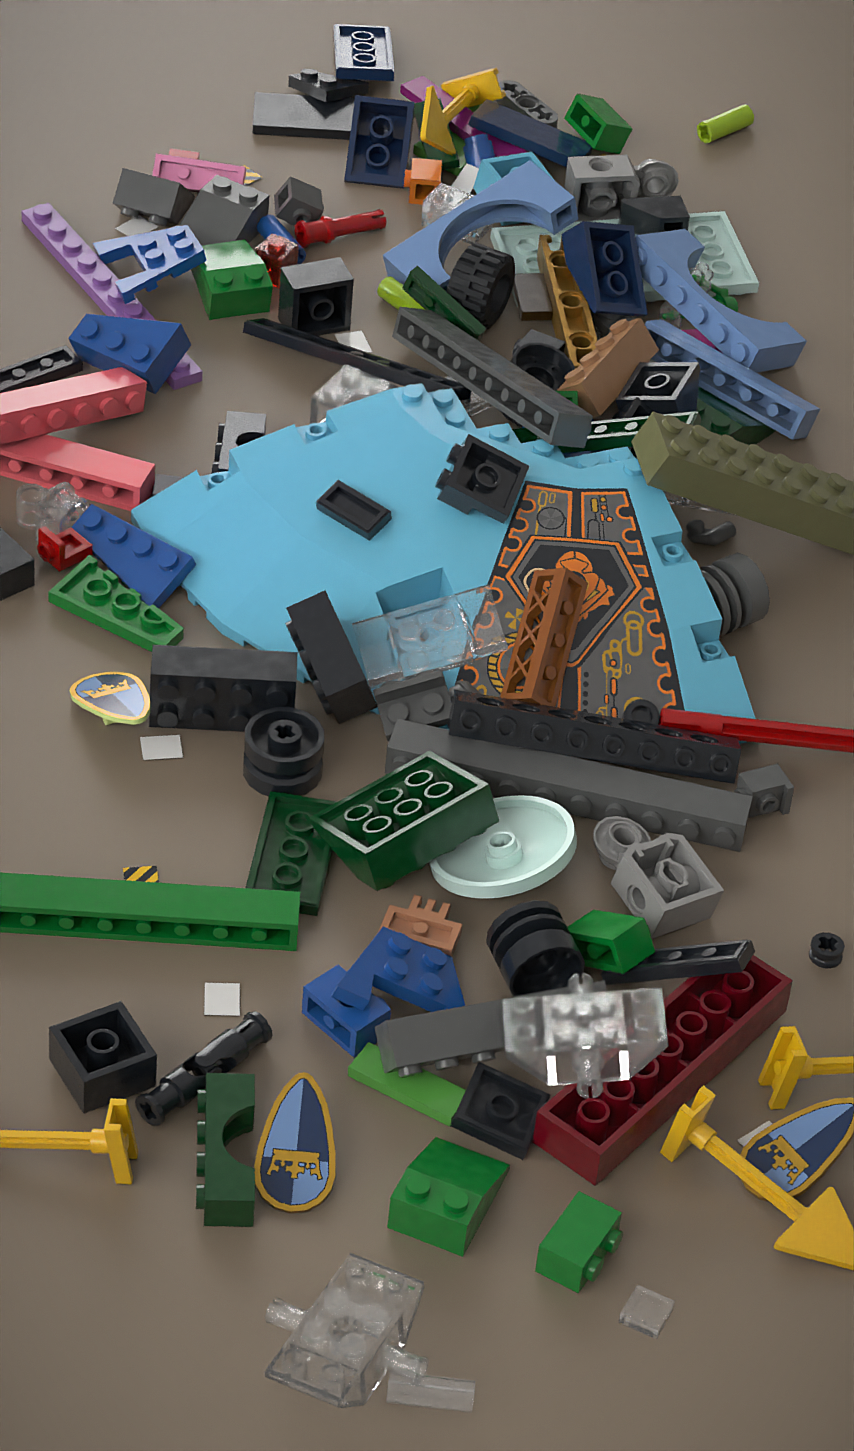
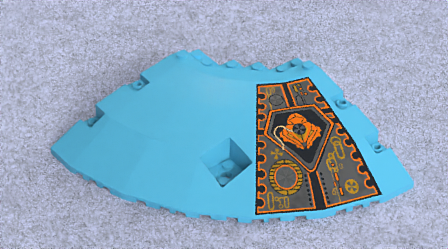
M421 383L389 389L328 410L326 412V422L312 423L296 427L293 424L230 449L228 471L199 476L196 470L131 510L133 526L193 557L196 566L179 586H182L188 592L187 599L194 606L200 605L206 611V618L221 634L243 647L249 643L259 650L298 652L285 624L291 620L286 608L326 590L373 696V690L380 688L382 684L388 681H404L414 678L423 671L432 670L435 672L442 670L448 690L455 686L457 681L461 680L468 681L483 695L500 697L534 570L568 568L588 582L555 707L622 718L629 703L637 699H644L652 702L657 707L659 715L661 709L666 708L756 719L735 656H729L719 641L722 617L697 561L691 558L681 542L682 528L663 490L647 485L638 459L633 456L628 446L565 458L557 445H550L543 439L520 443L509 423L477 429L452 388L428 393ZM468 434L529 465L510 515L504 524L474 508L467 515L437 499L440 489L436 488L435 484L443 469L449 470L452 465L446 462V459L455 443L461 445ZM337 480L391 511L392 519L370 541L317 510L316 501ZM552 580L544 582L542 596L551 588ZM543 611L534 619L533 629L542 621ZM412 638H422L425 642L418 643ZM534 643L526 650L524 661L533 654ZM298 653L297 680L304 684L308 680L311 681ZM525 676L517 683L515 693L523 692L526 681ZM378 707L370 710L380 715ZM448 725L439 728L448 729ZM739 741V744L746 743L747 741Z

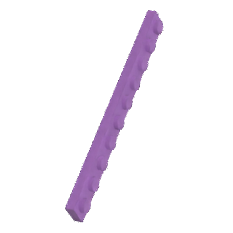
M50 203L39 204L22 210V222L107 316L156 321L137 299L127 304L124 303L115 283L119 279ZM185 353L166 379V382L173 390L201 382L202 370Z

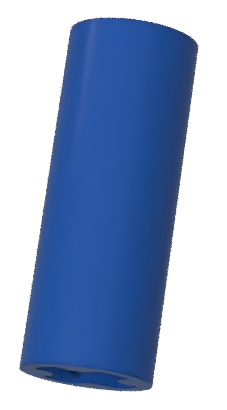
M266 215L259 220L257 231L287 266L302 264L306 258L305 250L274 215Z

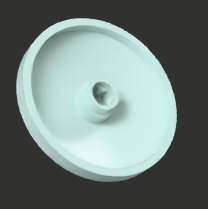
M516 795L493 798L499 822L487 828L483 834L473 836L459 844L452 852L442 854L431 860L429 864L432 874L443 888L452 893L471 898H501L536 888L560 873L575 853L577 835L570 814L559 804L540 797Z

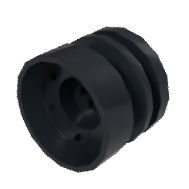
M527 343L518 347L510 360L511 363L554 391H557L566 381L565 376L575 369L573 362L563 352L543 343ZM500 411L507 420L511 421L519 427H522L521 424H519L518 422L507 416L505 413Z
M533 900L519 903L497 917L487 931L486 943L513 997L574 986L584 972L585 961L572 935H570L558 908L548 901Z

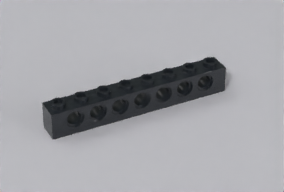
M454 690L448 720V734L452 736L735 784L742 751L738 739L733 737Z

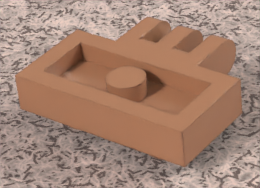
M414 894L408 909L389 905L379 931L384 926L395 932L403 933L409 938L431 948H437L449 956H453L462 933V924L447 920L451 904L443 902L440 911L436 912L437 900L429 898L425 908H421L422 896Z

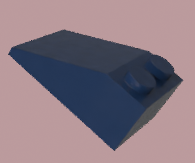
M355 95L344 182L404 189L405 169H407L412 139L415 102Z
M582 221L561 234L566 265L593 313L640 317L648 315L634 226Z

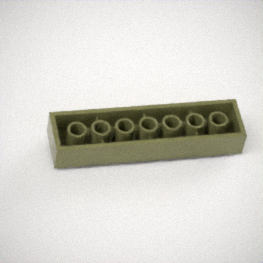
M656 412L651 413L631 441L648 486L854 555L853 481L844 479L837 473L830 474L821 471L809 463L801 464L790 460L783 454L776 455L764 451L755 444H744L736 441L729 435H719L710 432L701 425L693 426L680 421L672 415L665 416Z

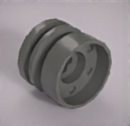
M734 553L714 561L711 565L700 567L722 617L719 638L734 632L737 628L748 626L763 619L768 613L770 604L768 586L764 575L756 563L748 556Z

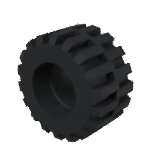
M472 243L462 253L452 271L447 293L487 329L492 327L499 319L510 298L515 279L513 256L479 243Z

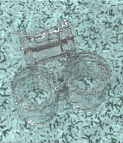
M61 482L47 490L37 484H25L16 491V521L23 528L35 529V540L38 544V529L46 526L55 535L65 531L74 525L91 503L86 498L79 497L75 493V488L69 482Z

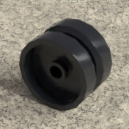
M274 707L263 710L253 716L245 727L243 776L249 786L266 796H269L270 791L303 796L316 788L322 778L325 742L324 728L318 719L306 711L293 707Z

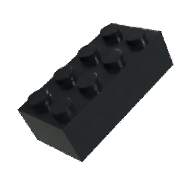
M153 645L150 674L151 711L149 727L245 732V727L249 720L263 710L274 707L295 708L298 652Z

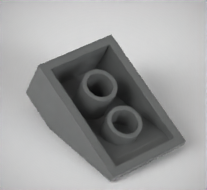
M216 175L199 191L179 226L188 225L200 245L246 240L249 244L259 234L257 231L259 220L268 215L269 195L253 187H247L234 182L227 177Z

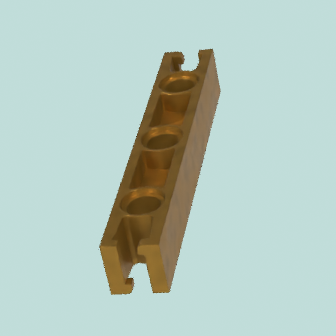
M540 235L537 263L540 273H544L553 308L552 324L557 339L565 341L564 354L573 362L575 369H577L581 365L580 359L596 348L595 343L598 341L589 305L566 265L562 235L560 250L557 251L550 250L548 243H552L550 235Z

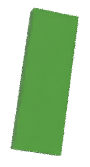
M370 1042L367 1043L348 1067L349 1077L449 1127L466 1091L423 1068L420 1074L399 1078L398 1071L385 1074L379 1047Z

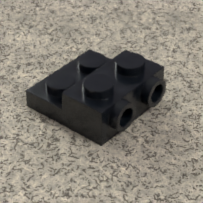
M468 434L461 445L457 443L453 445L446 459V462L452 465L449 470L443 469L435 484V487L440 489L437 499L467 515L474 508L504 524L510 515L529 465Z

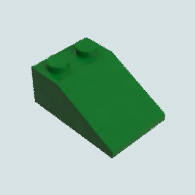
M246 240L201 245L207 261L192 268L191 271L209 320L270 312L273 284L265 263Z
M435 1137L406 1168L390 1197L387 1228L463 1257L508 1174L510 1164Z

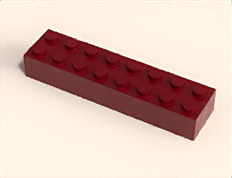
M754 955L743 972L689 977L537 1111L533 1143L596 1186L672 1117L683 1104H686L696 1095L703 1085L708 1084L786 1012L793 980Z

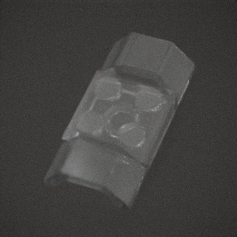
M489 584L352 623L370 689L380 687L389 681L414 678L423 671H447L475 663V659L508 650Z

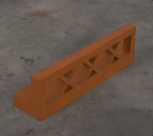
M568 568L534 570L502 688L501 698L556 706L588 582ZM552 580L551 588L542 596L544 582ZM543 611L542 621L533 629L534 619ZM534 643L533 654L524 661L526 650ZM525 676L526 681L523 692L515 693L517 683Z

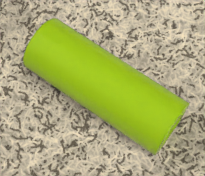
M744 104L705 120L697 126L698 137L702 142L710 143L750 126L754 122L753 111L748 105Z
M392 276L384 278L377 289L378 296L397 310H399V307L424 309L403 290V284Z

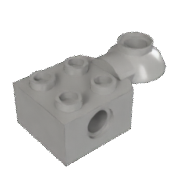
M627 155L568 157L564 189L575 197L578 220L575 222L619 219L622 199L670 196L676 190L679 181L678 173L674 167L664 161L647 159L639 165L633 166Z
M619 816L606 817L597 823L593 830V841L599 858L606 867L616 870L611 885L634 916L645 918L651 932V939L711 918L724 889L683 835L666 833L651 841L648 832L640 824L629 818Z

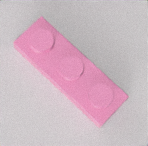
M156 154L152 176L179 182L189 191L199 192L216 175L227 177L234 182L244 185L246 167Z

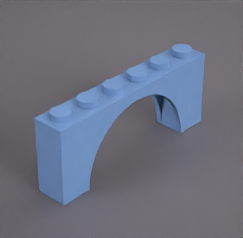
M529 160L383 254L387 276H392L404 285L410 271L418 265L447 292L450 276L443 269L444 263L452 247L465 235L480 227L506 221L534 224L555 235L578 220L575 197Z
M686 229L636 235L642 278L724 355L756 373L794 366L807 340L787 322H767L742 315L722 305L708 295L690 274L693 272L705 247Z

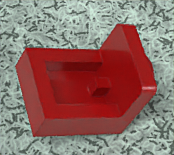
M46 526L38 529V554L45 562H49L59 572L84 560L88 555L92 556V544L72 527L56 535Z

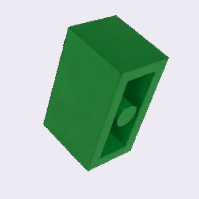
M579 93L576 94L564 117L593 149L620 154L633 130L603 98Z
M593 909L567 927L582 954L585 967L624 974L655 952L650 929L646 924L645 918Z
M578 1191L540 1243L535 1272L579 1294L588 1280L592 1282L596 1280L602 1269L603 1258L607 1252L613 1254L617 1250L623 1237V1231L619 1230L622 1212Z

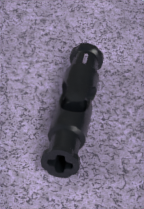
M256 1011L248 1012L244 1015L243 1022L234 1029L228 1028L211 1040L207 1047L193 1054L161 1078L159 1086L149 1093L140 1094L136 1097L135 1104L141 1117L148 1124L159 1126L164 1122L165 1116L176 1107L182 1108L198 1096V1089H206V1073L229 1072L248 1058L251 1049L259 1043H267L272 1039V1029L267 1020Z

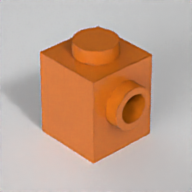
M412 158L411 170L405 169L404 187L410 188V204L439 205L442 160Z

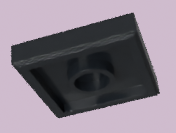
M478 1062L450 1127L523 1160L533 1140L537 1111L549 1101L551 1095Z

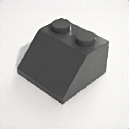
M123 168L113 204L121 209L120 214L134 219H138L139 215L150 217L149 222L166 227L167 222L179 223L193 203L195 195L179 182Z

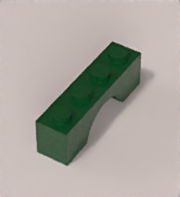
M206 1073V1089H198L197 1113L205 1114V1120H197V1145H205V1152H197L196 1177H204V1184H196V1209H204V1226L253 1227L255 1168L235 1160L225 1147L236 1137L253 1131L255 1074Z

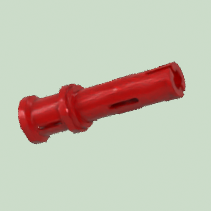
M377 209L376 211L335 219L322 216L317 221L305 222L300 220L295 224V238L302 248H307L312 243L322 241L328 244L339 236L384 229L387 223L386 217L380 218V216L384 215L382 209Z

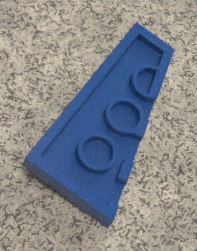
M93 504L87 508L72 526L76 532L92 544V554L118 576L127 586L128 590L133 588L141 594V600L148 606L155 605L157 608H160L196 566L192 556Z

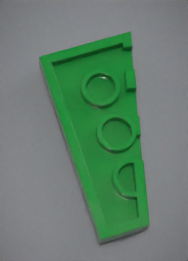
M88 555L48 591V601L148 651L152 652L153 645L176 646L184 639V628L155 605L148 606L141 600V594L133 588L128 590L118 582V576L110 570L103 571L99 568L98 561L91 555Z

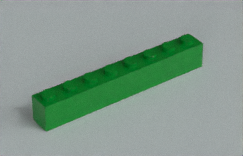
M0 872V932L297 951L300 892Z

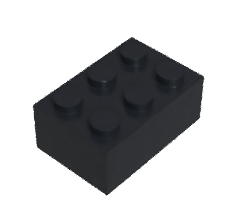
M326 590L287 607L286 609L291 620L285 623L326 715L334 713L338 724H341L377 708V703Z

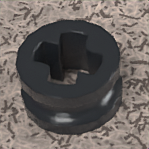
M819 933L812 937L809 958L815 965L831 969L841 964L845 945L839 936L832 933Z

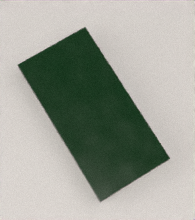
M270 791L245 888L300 892L299 914L318 916L333 850L312 827L309 817L337 801Z

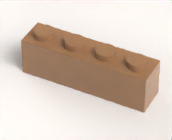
M641 317L631 321L622 319L614 323L610 327L611 332L595 343L596 348L580 359L581 365L565 376L566 381L557 391H578V406L591 414L593 418L601 416L618 397L640 362H649L659 351Z

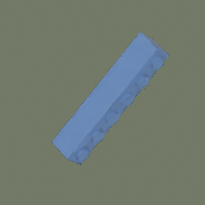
M662 319L646 321L645 326L659 349L651 358L653 361L699 362V387L792 440L808 436L820 408Z

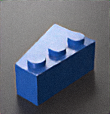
M86 314L68 338L78 358L83 362L103 371L124 367L147 381L146 390L154 394L159 391L191 346L181 323Z

